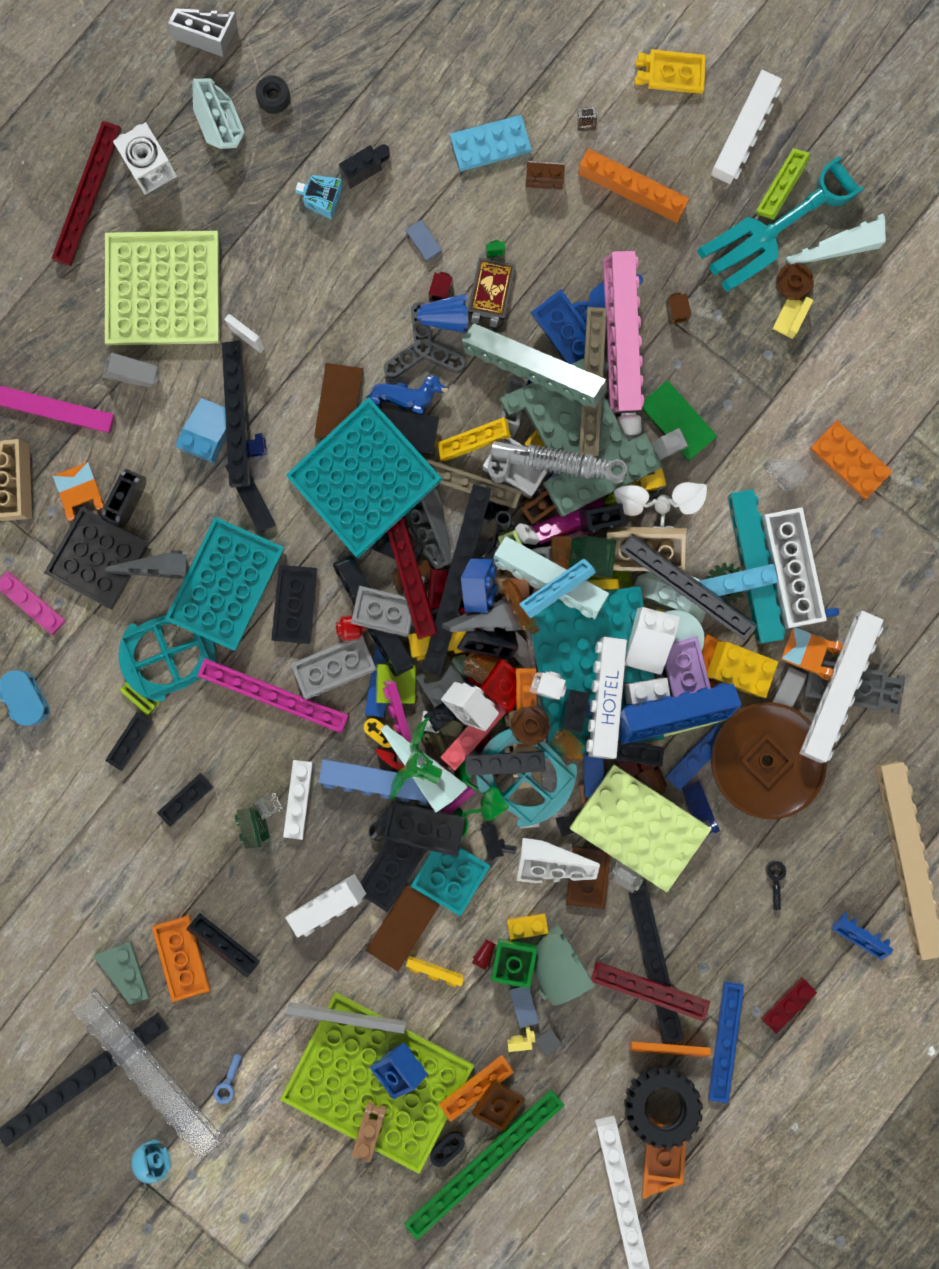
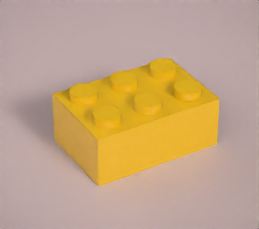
M718 642L707 675L710 680L726 683V685L734 683L735 688L739 691L755 697L766 698L778 661L729 642Z

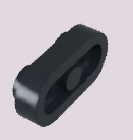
M458 1131L448 1133L432 1148L430 1153L432 1164L436 1167L446 1166L463 1150L465 1145L464 1136ZM453 1138L458 1139V1143L454 1144L451 1142V1140ZM442 1152L444 1155L442 1157H438L437 1153Z

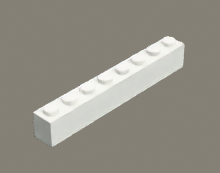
M865 611L856 613L833 669V676L828 681L799 754L819 763H825L831 759L834 752L832 750L834 742L836 743L841 735V732H839L840 727L845 724L848 718V714H846L848 707H851L854 703V692L862 683L860 678L862 672H865L868 668L869 661L867 660L876 648L875 640L883 631V626H881L883 619Z
M610 1116L595 1120L628 1269H650L615 1117Z

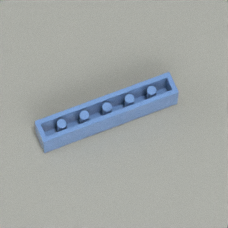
M323 759L319 783H323L325 788L334 789L335 786H340L342 791L353 792L356 789L361 790V794L372 796L373 793H379L381 798L390 799L391 784L397 772ZM413 778L403 782L400 791L396 795V797H399V801L410 802L413 799L418 800L420 805H430Z

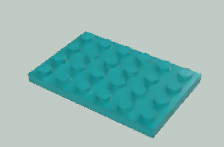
M214 517L164 620L236 652L285 548Z

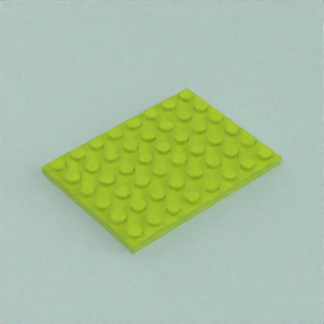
M336 991L327 1007L328 1009L385 1018ZM320 1020L280 1100L354 1140L357 1138L367 1102H373V1105L381 1107V1105L387 1107L374 1150L420 1174L448 1119L438 1104L466 1083L474 1064L406 1028L402 1034ZM405 1043L411 1049L418 1062L423 1065L428 1075L415 1090L393 1100L371 1071L370 1066L394 1047ZM370 1113V1117L377 1119L378 1115Z

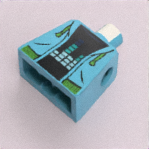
M311 175L308 185L301 182L297 183L296 193L304 196L303 201L307 208L332 220L343 185L339 178Z

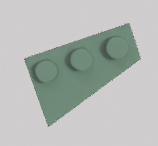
M132 941L93 955L129 1005L150 997Z

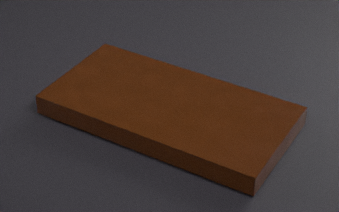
M331 363L325 364L315 438L324 439L358 407L363 368Z
M407 883L365 951L398 972L440 904L412 888Z

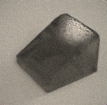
M577 108L578 131H595L597 124L596 108Z

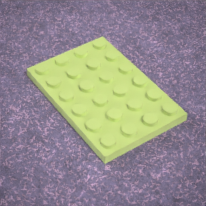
M614 763L570 826L571 830L665 892L669 891L711 831L709 826Z

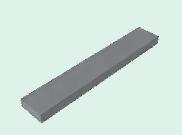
M291 1002L287 1006L286 1012L287 1015L402 1034L405 1031L406 1021Z

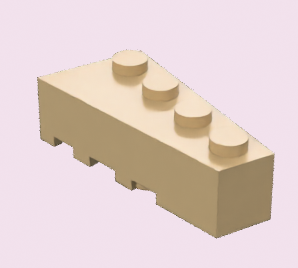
M19 439L0 441V521L32 519L29 443Z

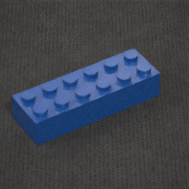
M721 683L712 689L704 687L695 693L688 691L674 698L666 696L657 702L649 700L640 706L628 705L624 707L620 714L618 735L621 743L626 744L730 718L742 704L734 683L729 685Z

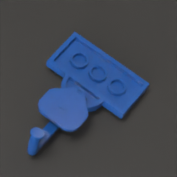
M636 274L639 277V285H641L643 277L640 274ZM604 282L590 291L589 302L579 301L572 305L563 290L560 289L530 312L564 362L568 364H573L585 357L587 307L605 308Z

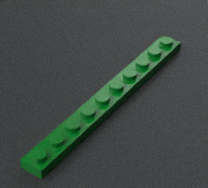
M552 1089L546 1092L404 1222V1226L414 1238L418 1240L562 1109L565 1106L564 1102Z

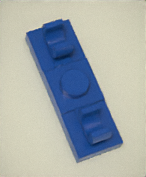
M848 913L842 914L839 920L832 924L831 929L878 959L882 960L892 954L893 948L889 946V939L882 942L880 941V933L873 936L868 930L857 927L855 925L857 922L856 918L849 922L847 920Z

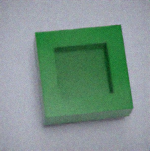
M494 240L486 244V257L504 256L506 250L505 242Z

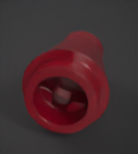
M485 939L482 946L472 957V964L486 970L487 966H490L496 944Z

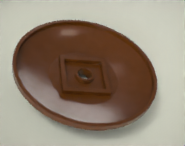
M762 702L746 706L728 718L718 730L711 751L713 777L726 800L741 812L761 819L786 818L806 808L821 790L827 771V762L819 763L799 754L812 722L798 710L773 702ZM765 755L771 759L769 766H764L762 763V758Z

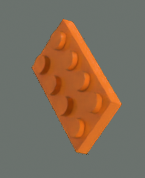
M837 420L809 448L864 500L892 473L880 459Z

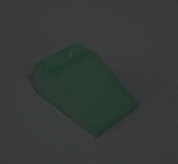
M263 804L236 810L235 821L237 826L240 825L241 833L239 838L245 849L262 847L271 842Z

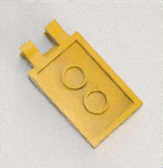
M651 49L649 54L638 52V58L635 59V67L646 66V72L637 70V76L634 77V85L648 83V89L702 94L704 92L706 55Z

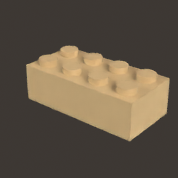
M616 527L608 529L607 570L648 571L620 550L621 546L633 533L685 571L687 528Z

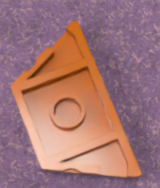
M648 1117L654 1125L665 1127L652 1117ZM684 1141L680 1147L673 1146L672 1149H665L664 1147L659 1149L650 1144H645L642 1198L646 1199L650 1195L658 1192L661 1193L670 1187H676L684 1183L687 1141Z

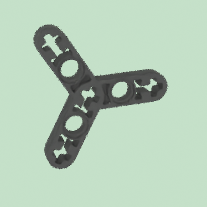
M416 302L411 307L414 343L384 364V373L390 379L399 377L423 359L454 373H460L465 369L466 362L462 355L431 342L429 326L423 325L427 329L424 334L416 332V328L421 325V321H417L416 311L418 308H421V305L425 304L423 302ZM420 339H424L425 347H428L425 349V352H421V349H418L421 348ZM438 351L445 353L443 360L439 361L435 358V354ZM410 354L413 357L412 362L404 363L402 360L403 356ZM449 355H451L450 358L454 362L460 360V364L462 366L458 365L457 368H455L454 363L451 361H449V364H446ZM397 360H399V362H400V364L403 366V368L401 369V368H400V365H399L398 367L395 368V370H396L395 373H393L392 371L388 373V371H389V366H392V367L397 366V365H398Z

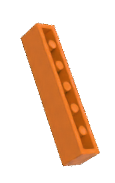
M589 148L579 165L578 175L675 223H678L688 203V197Z

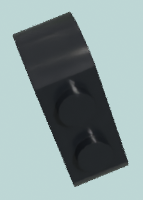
M124 469L120 473L102 509L101 519L120 529L125 527L145 489L146 477L130 469Z

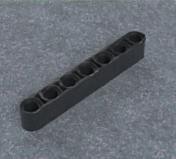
M349 555L334 562L333 567L355 606L359 586L371 587L354 557ZM367 628L395 677L413 669L412 660L397 634Z

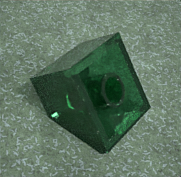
M591 536L572 538L568 569L585 559L596 572L587 580L612 578L617 541Z

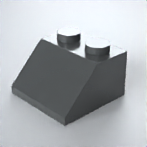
M448 656L445 658L441 675L423 670L415 675L435 708L443 703L441 698L454 682L465 683Z

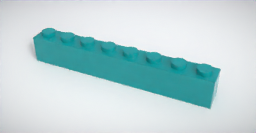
M754 489L730 493L727 498L742 571L769 565L770 554L768 549L765 548L764 543L766 542V534L761 528L762 515L757 509L759 504L758 495L754 494ZM773 584L746 590L752 621L757 623V627L754 629L757 645L783 640L785 628L780 622L781 609L776 603V598L778 597L776 587H773Z

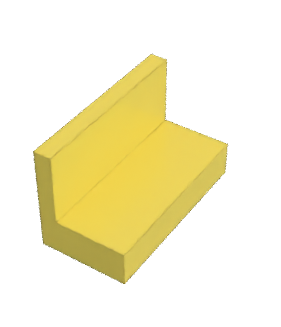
M808 297L803 302L787 299L772 329L793 339L813 300Z

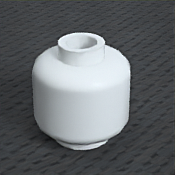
M624 412L617 418L627 440H632L635 438V435L641 433V417L636 415V412Z

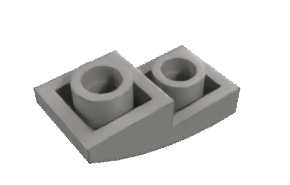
M789 667L772 702L792 707L807 675Z

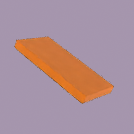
M191 915L152 926L172 1002L211 991L198 940L186 930L192 922Z

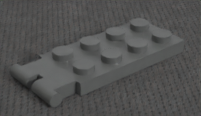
M823 660L821 667L834 669L836 663ZM866 669L865 672H862L860 677L862 683L854 692L855 700L852 706L878 711L883 707L892 709L891 713L899 714L902 697L895 695L896 692L903 693L905 676L897 675V678L887 677V672ZM807 671L803 696L822 699L829 680H824L819 675Z

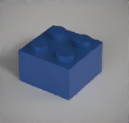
M493 559L469 560L461 576L465 612L488 613L490 606H493L494 597L498 595L499 591L498 584H495L497 569L493 565Z

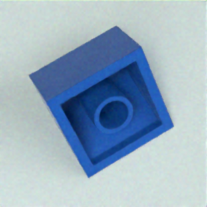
M405 1043L394 1047L370 1066L371 1071L393 1100L415 1090L428 1075L423 1065L418 1062L411 1049Z

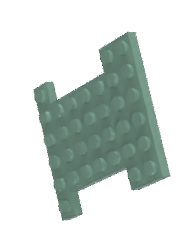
M605 358L603 372L609 368ZM584 359L571 365L584 370ZM534 383L500 398L499 401L508 417L524 409L526 410L545 448L549 447L550 450L553 448L554 451L558 449V452L561 449L563 452L566 450L567 453L571 451V454L579 452L582 404L579 401L568 399L559 392L550 391L545 386ZM604 396L601 402L599 455L597 461L599 459H602L603 462L604 459L607 462L615 459L622 460L627 466V477L621 483H613L610 480H606V477L601 479V476L596 478L595 475L585 479L580 478V472H578V477H576V474L572 477L570 473L567 476V473L563 475V472H561L560 475L544 482V486L561 518L613 493L616 488L629 485L663 467L646 434L630 441L627 440ZM615 468L612 470V473L614 475H620L622 473V469Z

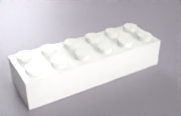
M803 507L765 514L762 516L761 527L762 531L766 534L765 546L770 554L769 565L774 564L778 583H775L774 587L777 589V603L781 609V622L784 628L789 629L827 621Z

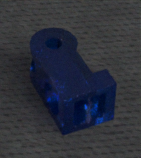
M262 433L254 434L255 439L248 440V457L268 455L265 436Z

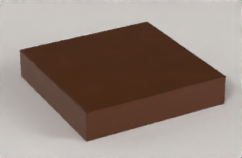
M493 1079L471 1113L479 1120L504 1132L526 1099L523 1095Z

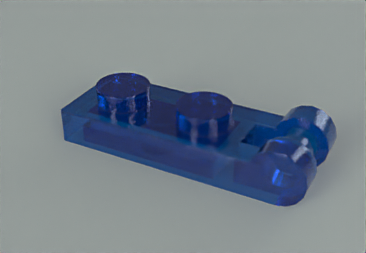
M700 781L683 787L681 790L691 815L701 822L709 821V827L711 828L709 834L720 832Z

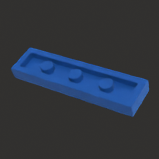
M720 722L665 776L677 790L680 791L711 759L712 745L718 730L722 726Z

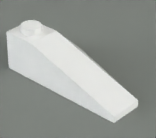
M523 838L517 881L542 883L543 880L553 879L554 882H560L561 878H570L573 881L597 879L600 864L542 840Z

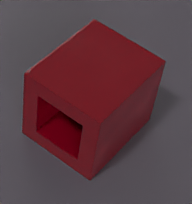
M434 272L428 293L429 300L438 301L449 298L453 277L445 272Z

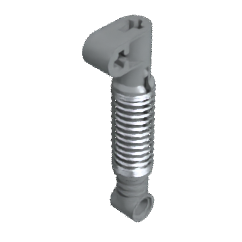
M494 441L488 463L489 475L497 483L504 482L508 478L511 464L522 465L529 470L537 468L538 471L540 468L541 471L544 469L546 472L550 470V473L552 471L554 473L558 471V474L563 472V475L567 473V476L570 473L572 477L574 474L578 477V472H580V478L589 479L596 475V478L601 476V479H604L606 477V480H610L613 483H621L627 477V466L622 460L615 459L607 462L604 459L603 462L602 459H599L597 461V458L590 454H586L584 457V453L580 455L579 452L577 454L573 452L571 454V451L567 453L566 450L563 452L562 449L558 452V449L554 451L553 448L551 450L549 447L545 449L544 446L541 449V446L537 447L536 445L521 446ZM494 461L506 463V464L500 463V467H501V470H502V471H499L498 474H496L495 471H498V468H499V467H498V465H497V462H494ZM615 468L622 469V473L620 475H614L612 473V470Z

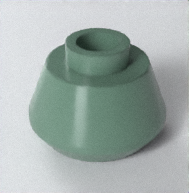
M465 654L454 656L451 660L461 677L468 679L473 666L476 665L471 656L468 655L466 657Z

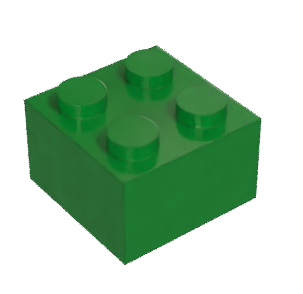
M498 938L491 981L530 989L537 954L536 945Z

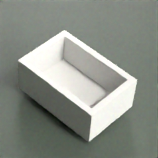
M511 438L499 441L502 443L521 445L520 443L516 442ZM490 455L483 465V471H485L488 474V463ZM494 461V462H497V465H498V467H499V468H498V471H495V473L498 474L499 471H502V470H501V467H500V463H502V464H506V463ZM511 464L509 476L502 483L521 490L523 496L532 499L549 470L547 472L545 469L541 471L540 468L538 471L537 468L529 470L525 466Z

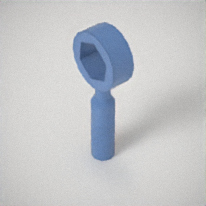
M234 1054L227 1073L226 1082L220 1083L214 1091L216 1101L221 1104L230 1102L235 1094L234 1087L230 1083L235 1077L242 1058L239 1054ZM220 1088H227L229 1090V1098H222L220 1096Z

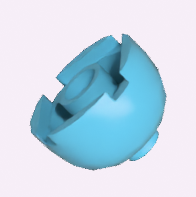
M151 1140L142 1144L132 1156V1171L136 1178L143 1183L152 1184L165 1179L168 1176L166 1175L167 1171L171 1168L169 1152L166 1147L162 1149L161 1145H159L161 1143L159 1140Z

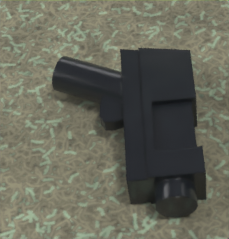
M489 822L481 824L482 828L480 829L491 860L504 856L503 852L516 854V846L505 845L503 838L499 840L494 824L489 825Z

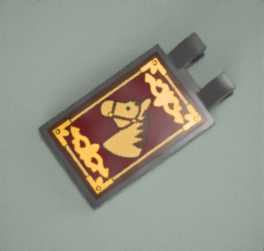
M479 257L468 307V314H473L471 326L473 323L479 325L480 317L490 318L489 330L497 332L498 321L505 320L515 264Z

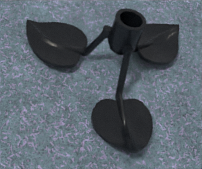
M491 501L488 502L484 519L492 520L496 517L497 529L493 544L489 540H479L473 559H494V554L499 548L496 545L500 532L508 531L511 527L516 528L515 522H511L508 507ZM556 539L541 545L539 542L536 545L523 544L526 548L532 550L534 547H548Z

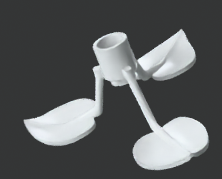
M691 482L681 483L674 488L672 499L668 495L662 494L657 500L654 499L650 503H646L649 499V493L640 486H621L614 490L617 503L623 504L624 514L629 516L639 515L643 511V506L650 507L655 505L656 511L661 514L660 527L652 528H674L672 526L664 527L665 514L669 512L671 505L679 507L683 514L697 512L706 499L707 485Z

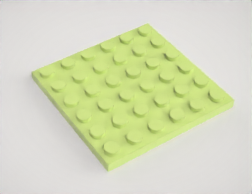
M218 231L105 233L106 345L220 343Z

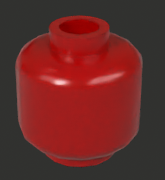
M352 615L342 616L339 622H336L337 636L341 637L343 641L359 639L362 633L365 632V627L351 624Z

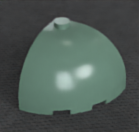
M557 925L550 929L548 934H545L537 945L534 970L537 980L542 987L539 992L543 999H548L551 1005H560L582 995L595 986L560 926Z

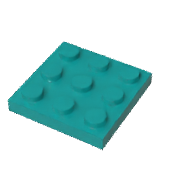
M461 847L458 857L431 851L411 887L461 917L491 865Z

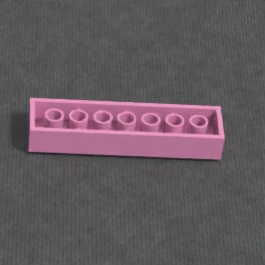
M635 251L611 252L603 258L605 308H607L606 340L607 363L609 366V406L613 413L642 410L644 405L643 394L641 395L643 376L640 375L642 356L639 355L642 339L638 328L641 326V318L638 316L640 298L637 296L639 277L636 276L638 257H635Z

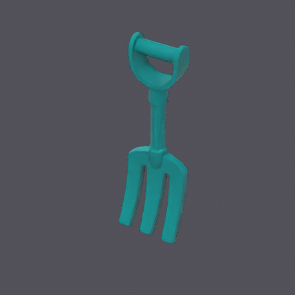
M840 156L828 163L822 170L816 182V191L807 196L805 201L773 224L766 226L756 219L746 217L720 236L699 247L697 253L704 259L748 233L751 237L709 267L714 276L762 250L763 253L721 284L726 292L741 285L778 259V245L775 238L784 229L823 203L833 207L843 206L864 191V187H859L841 164L842 158ZM831 170L848 195L836 196L830 193L824 184L825 174Z

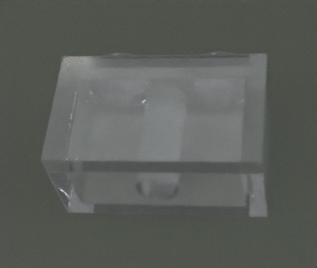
M618 860L609 873V878L632 893L634 890H638L643 882L641 879L642 875Z

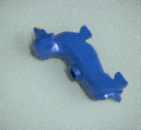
M428 376L419 389H410L404 383H397V385L376 384L371 393L367 395V398L369 397L379 409L382 408L380 402H390L402 409L413 410L416 414L425 415L424 408L431 404L433 394L446 393L449 388L442 385L438 377Z

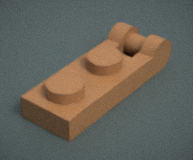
M367 1102L352 1157L367 1162L371 1161L387 1107L382 1105L378 1107L373 1105V1102ZM370 1113L378 1115L377 1119L370 1117Z

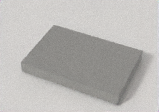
M359 586L351 624L408 637L412 617L406 597Z

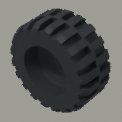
M662 1066L660 1068L651 1067L647 1071L640 1072L636 1079L633 1078L630 1088L627 1087L626 1090L627 1096L624 1099L626 1111L624 1112L629 1122L628 1124L635 1134L648 1145L650 1144L659 1149L661 1147L672 1149L673 1146H682L686 1140L689 1142L693 1138L691 1136L693 1132L697 1133L700 1128L697 1125L699 1121L702 1122L703 1117L701 1114L703 1103L700 1102L701 1096L699 1091L696 1090L694 1083L682 1073ZM658 1088L673 1090L681 1102L678 1118L671 1125L665 1127L651 1123L645 1113V1103L648 1096Z

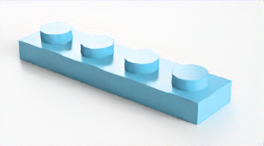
M583 559L519 603V605L532 618L567 592L572 591L580 583L589 579L596 572Z
M774 564L699 582L718 596L775 584L778 583Z

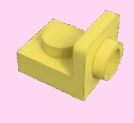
M529 1026L526 1027L527 1038L517 1035L507 1040L509 1052L532 1050V1043H535L534 1031H530Z

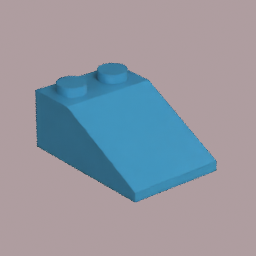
M201 398L182 428L175 446L182 452L216 464L227 437L225 407Z

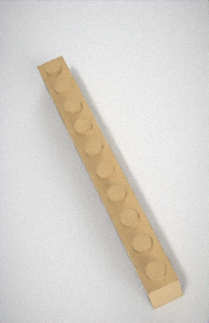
M904 762L877 765L875 768L915 957L922 961L938 958L939 919H937L936 915L938 907L932 896L933 884L928 877L929 865L925 861L923 854L925 853V846L920 840L921 827L916 821L917 808L912 802L913 789L908 783L907 778L909 771Z

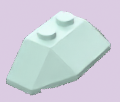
M211 78L193 79V111L206 142L220 149L237 148L245 132L231 98L221 88L216 86Z
M650 571L637 577L634 587L641 586L642 598L668 610L685 611L702 623L706 612Z

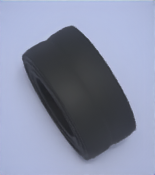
M275 75L266 76L258 82L255 93L259 106L270 114L283 112L288 107L291 98L287 83ZM271 91L278 92V96L274 99L269 98L268 94Z

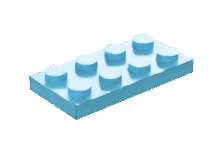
M522 115L450 134L460 172L528 154L532 150Z

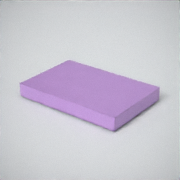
M698 636L673 642L664 666L672 698L688 691L695 693L704 687L711 689Z

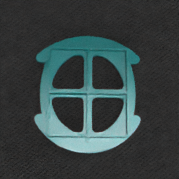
M166 615L151 619L138 627L134 623L130 624L122 636L118 653L121 672L131 688L148 699L160 702L165 701V694L176 692L200 679L198 673L204 659L216 663L215 643L193 633L194 638L191 641L174 648H168L161 631L163 625L172 624L164 620ZM154 631L161 652L136 662L134 653L138 642L147 632ZM197 646L200 650L199 660L192 672L186 677L181 678L173 656ZM165 660L173 677V682L170 684L152 683L142 677L140 670Z
M508 729L493 737L484 747L481 754L505 753V749L508 746L522 743L518 742L513 736L511 729ZM544 741L533 747L539 749V751H544L545 759H550L557 774V787L552 793L548 792L532 777V772L517 773L518 778L504 792L500 791L503 799L509 805L507 810L520 817L517 821V825L520 827L538 824L555 815L567 802L575 785L577 765L571 763L567 767L557 752ZM493 774L476 775L480 792L484 793L491 787L498 789ZM523 782H527L545 798V801L537 806H523L512 802L510 796Z

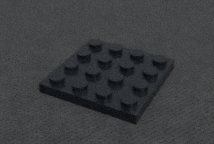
M81 506L44 574L113 610L132 575L106 573L105 567L141 559L150 543L122 528L120 529L103 521L100 516Z

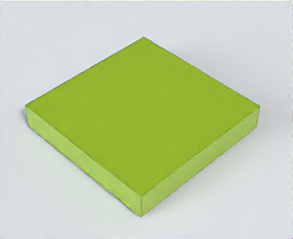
M377 664L376 703H389V700L385 699L383 694V688H385L383 682L392 680L396 683L401 703L415 704L416 665H413V669L395 677L387 664Z

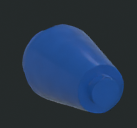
M461 294L421 305V309H417V321H421V325L467 333V295Z

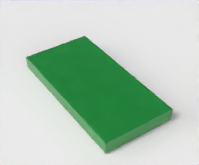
M668 380L644 400L643 412L664 435L678 428L681 429L689 447L679 452L688 462L717 437L714 431Z

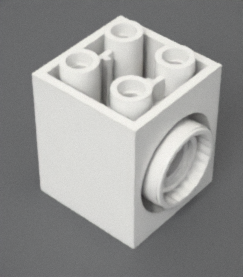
M146 122L135 126L133 130L126 134L119 135L113 141L145 195L177 177Z

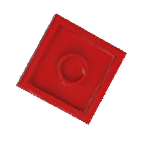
M499 659L480 689L484 692L483 695L508 713H511L517 704L516 669L503 659Z

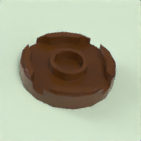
M800 263L785 265L776 277L778 292L789 300L797 301L804 299L809 295L814 286L812 272Z
M536 706L520 708L511 720L512 734L518 742L524 745H537L549 734V718L542 709Z

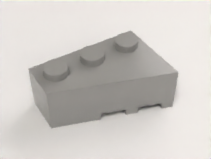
M175 8L168 22L172 39L224 57L238 28L235 12H229V14H217V11L200 13L199 10Z

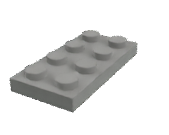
M363 635L359 639L342 642L291 664L305 700L377 670Z

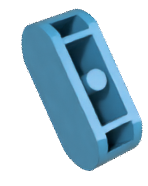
M18 670L10 671L3 675L0 679V699L4 704H7L10 718L24 726H35L44 722L49 715L50 707L33 675L29 672Z

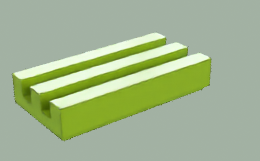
M127 681L119 689L147 715H150L160 704V701H155L153 704L146 697L137 693ZM127 688L133 691L140 699H142L148 706H150V708H146L140 701H138L131 693L127 691Z

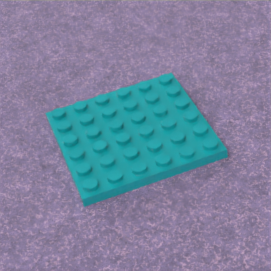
M369 397L286 474L288 479L357 558L364 554L443 480Z

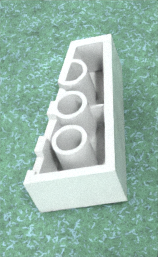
M353 874L291 912L285 918L297 938L303 934L306 937L315 931L314 928L318 925L323 927L331 921L330 918L334 916L339 917L347 912L346 909L349 907H356L362 903V898L366 895V892L356 875Z

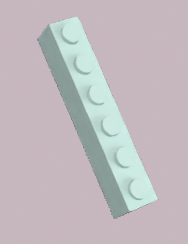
M508 537L504 538L493 559L498 568L512 572L514 577L528 581L536 589H541L567 571ZM585 580L559 599L566 606L576 608L584 616L595 619L609 593Z

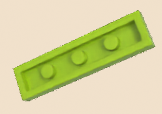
M792 149L757 208V215L775 219L810 160L809 152Z

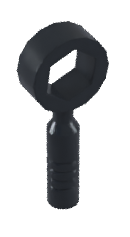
M774 860L767 864L765 871L766 875L774 880L772 887L773 910H781L779 880L785 877L786 867L783 863ZM775 864L781 868V873L776 877L771 875L770 869Z

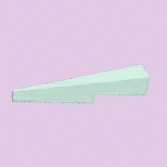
M884 214L878 215L875 221L870 223L865 221L859 227L845 230L819 242L818 247L810 250L806 248L799 254L788 256L785 261L787 264H803L879 249L886 242Z
M388 725L383 726L381 731L405 766L409 756L415 750L410 748V743L404 737L397 734ZM421 751L429 760L433 761L432 765L442 769V775L436 784L426 779L422 780L412 777L434 811L437 812L457 798L468 786ZM418 754L417 767H420L422 763L426 764L427 762Z

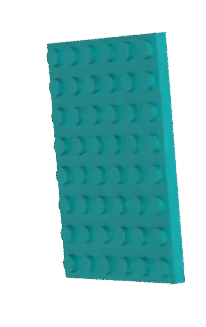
M641 586L606 591L609 593L595 619L584 616L576 608L566 606L560 599H557L556 602L550 604L532 618L528 616L537 673L551 671L560 674V679L566 680L564 684L566 689L590 693L589 701L594 700L592 683L596 678V673L593 671L594 663L598 657V653H595L596 643L603 637L627 640V651L637 608L644 607ZM624 666L623 685L655 679L654 673ZM624 686L622 689L620 714L623 711L624 707L628 705H633L626 704ZM540 695L542 710L547 714L550 723V731L547 736L548 745L560 757L585 753L586 737L590 736L588 723L592 719L586 714L583 733L559 728L564 696H560L558 700ZM664 734L635 741L634 743L664 740Z

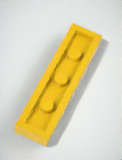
M503 417L438 442L440 460L445 462L491 445L494 441L499 442L510 438L508 420Z

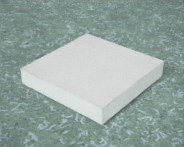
M228 314L224 320L230 330L259 353H262L265 348L260 337L232 315Z

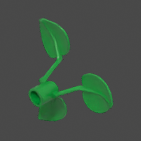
M428 717L416 727L412 734L410 748H413L415 751L409 756L406 765L397 772L392 781L390 790L391 800L398 794L403 782L412 777L422 780L426 779L436 784L442 775V769L432 765L433 761L429 760L418 749L426 723L430 720ZM418 754L427 762L426 764L422 763L420 767H417Z
M464 760L454 771V776L480 792L477 786L469 782L473 775H466V763ZM491 787L482 793L485 796L482 797L480 802L481 809L469 810L463 813L461 808H457L452 815L467 818L468 814L482 812L485 820H493L509 808V805L503 799L499 789ZM468 818L466 820L463 838L465 837L468 831Z

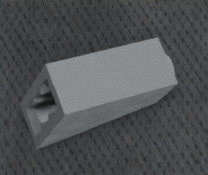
M111 353L106 359L102 378L151 387L154 383H157L159 372H156L157 366Z
M680 428L651 443L660 461L689 447Z

